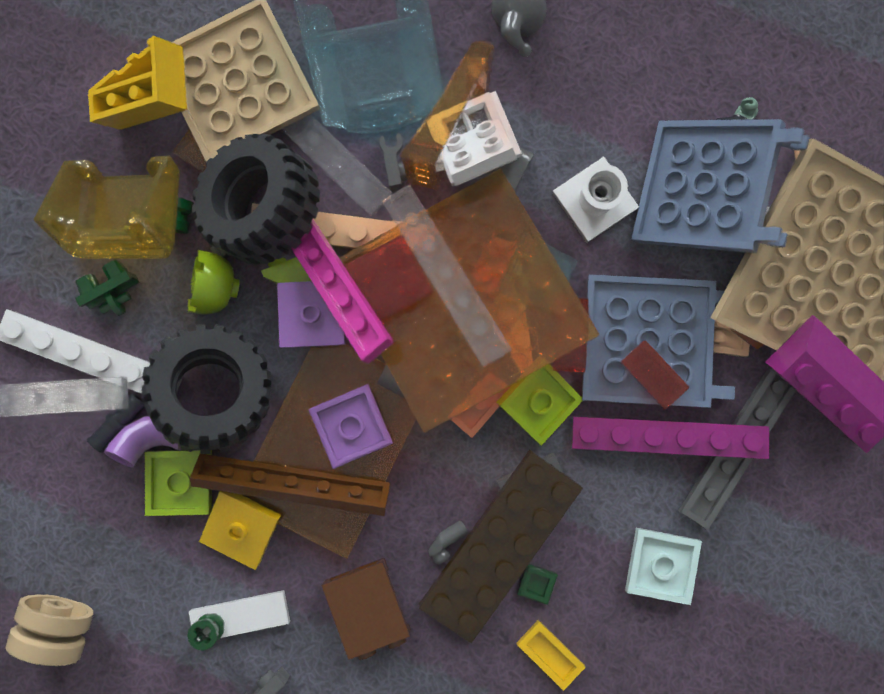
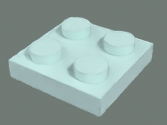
M636 528L625 591L630 594L691 605L702 541Z

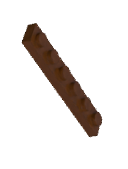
M201 453L190 476V485L192 487L385 516L390 490L389 482Z

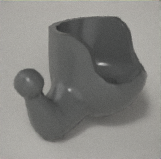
M492 0V17L497 26L501 28L502 37L517 48L522 57H528L532 52L530 44L523 42L521 36H531L542 26L547 12L546 0Z

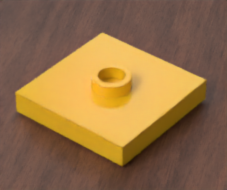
M220 491L199 542L256 570L263 558L281 514L241 494Z

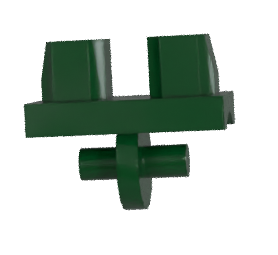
M116 259L102 267L108 278L106 282L99 284L96 276L93 274L85 275L75 281L80 296L75 298L79 307L86 305L89 309H93L100 305L99 310L102 314L112 310L118 316L126 313L123 304L132 299L126 290L140 283L137 276L128 272L122 262Z

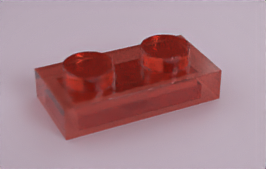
M643 340L620 361L626 370L663 409H667L690 388L646 340Z

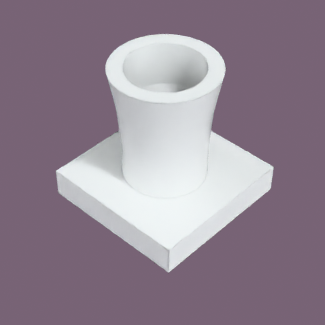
M602 157L552 191V194L586 243L639 208L628 192V183L625 175L617 167L610 165L605 157ZM595 192L600 193L603 198L598 197Z

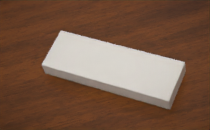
M284 590L195 608L189 611L191 625L207 613H216L221 616L224 621V633L221 638L290 623ZM206 626L202 632L207 636L211 630Z

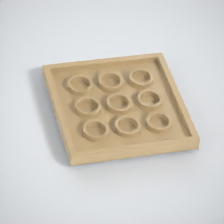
M254 0L172 42L182 46L184 54L187 110L182 111V114L206 162L210 157L214 158L218 154L217 150L223 145L229 146L231 144L230 141L237 137L245 139V135L249 134L270 135L321 109L266 0Z

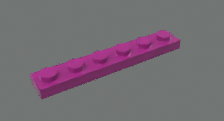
M573 417L572 449L769 459V426Z

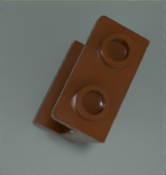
M385 558L328 578L321 585L348 660L358 657V660L367 659L376 654V649L388 645L389 649L398 647L406 642L407 637H410L411 628L409 623H406L388 574L389 569Z

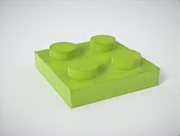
M539 356L496 403L542 446L583 400L565 379L544 358Z
M185 450L145 452V516L209 515L211 513L212 490L192 487L190 485V476L200 450H192L191 452Z

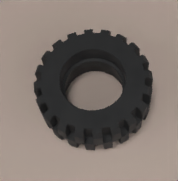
M268 134L245 135V139L237 137L231 140L229 146L223 145L217 150L218 154L214 158L210 157L205 165L207 167L203 173L200 172L197 178L198 187L193 191L192 197L195 204L192 205V212L194 218H196L194 221L198 231L202 233L203 238L209 244L247 264H267L273 262L274 257L281 259L288 255V250L291 248L296 249L302 243L300 239L305 233L309 234L312 229L311 221L313 218L316 219L319 211L318 207H316V203L320 202V190L317 188L319 187V181L311 165L281 140ZM268 183L261 203L252 213L245 217L246 209L252 196L260 187Z
M206 324L196 325V331L188 332L185 327L177 331L178 337L174 340L167 336L160 342L162 349L159 352L157 350L152 351L148 358L150 365L149 367H144L142 374L144 385L141 386L142 398L147 413L157 431L161 432L164 438L172 445L177 443L181 446L182 450L191 452L193 449L200 450L201 454H211V450L220 449V452L230 450L231 445L235 443L241 445L247 441V436L250 433L255 434L261 425L262 419L266 417L271 397V373L267 369L268 362L264 354L258 353V346L252 340L244 341L243 333L235 329L231 334L227 333L225 326L215 324L214 330L206 329ZM204 364H215L229 369L236 375L240 386L239 396L235 404L223 413L213 416H199L186 411L180 405L176 394L177 384L182 376L190 369Z

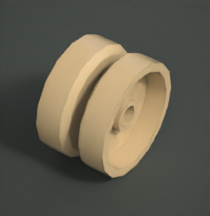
M37 594L20 598L14 617L18 625L11 628L5 649L10 655L33 664L64 666L76 663L81 659L85 645V638L81 634L89 631L93 609L84 603L54 595Z

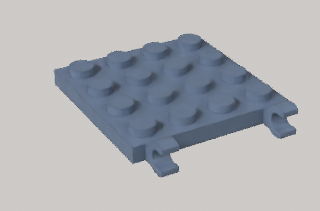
M782 119L659 121L631 240L643 244L757 253L759 244L780 248L785 247L788 234L781 233L782 229L778 227H763L781 147L792 150H806L810 138L809 135H803L804 129L802 128L785 129L786 124Z
M588 275L582 400L711 408V398L734 399L735 387L712 385L715 320L710 317L715 310V305H718L725 291L716 290V281Z

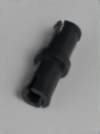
M131 393L114 413L109 412L105 416L106 421L91 437H88L87 442L95 450L103 453L115 436L125 426L129 425L145 408V403L136 394Z

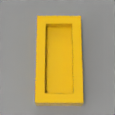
M539 620L517 642V646L563 691L586 668Z

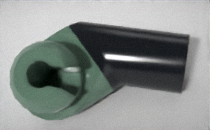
M751 97L745 98L732 117L717 118L716 120H754L758 114V102Z

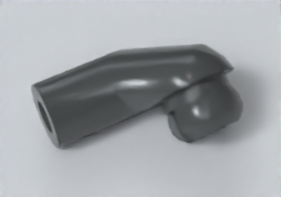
M460 520L441 531L428 548L429 557H433L434 563L439 565L448 560L450 554L446 548L468 534L465 525Z

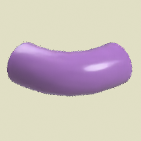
M145 416L125 426L109 443L104 453L122 465L134 467L140 456L152 447L163 445L179 451L182 449L179 444L174 443L172 445L168 442L164 435L154 427L150 417Z

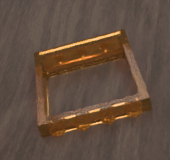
M484 41L472 42L432 112L403 149L401 160L408 183L434 190L439 189L447 173L444 167L443 151L450 136L468 132L463 119L459 120L467 102L489 91L495 48L492 44ZM475 112L468 116L471 124L473 123L478 112Z

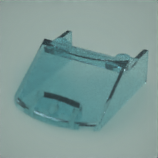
M293 0L317 102L320 106L319 110L323 125L345 129L352 133L386 132L408 126L423 119L427 113L445 102L428 0H395L398 19L338 31L333 13L327 6L323 4L306 5L305 0Z

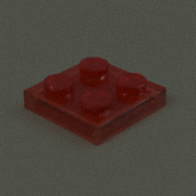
M402 234L344 265L381 322L434 293Z

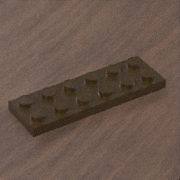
M529 449L420 601L419 609L472 643L580 494L583 487Z

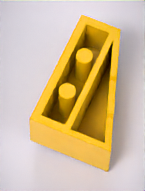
M153 35L147 40L148 47L141 53H132L127 57L128 63L119 71L113 69L88 90L90 122L121 130L187 110L183 47Z

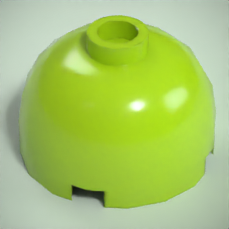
M198 250V257L195 258L190 284L192 298L188 299L187 311L196 314L218 313L228 305L231 297L237 298L240 280L234 279L233 267L224 257L212 252Z

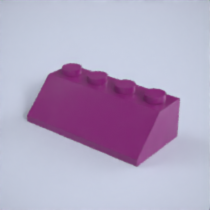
M812 315L765 363L846 437L867 453L884 437V381L821 321Z

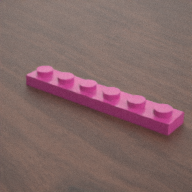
M312 219L310 224L312 229L309 234L305 233L300 239L302 243L296 249H291L360 359L369 364L394 341L314 219Z

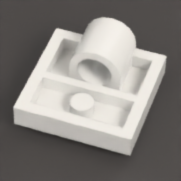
M498 118L493 121H484L477 125L475 129L464 134L451 136L445 143L440 144L449 172L456 186L517 158L513 146Z

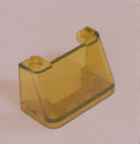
M170 156L150 158L146 165L150 175L104 177L97 166L88 160L64 161L34 221L64 251L78 258H168L175 245L180 170Z

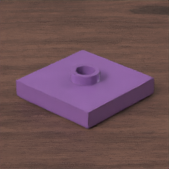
M312 281L277 283L280 348L346 345L345 333Z
M369 384L309 409L333 469L393 444Z

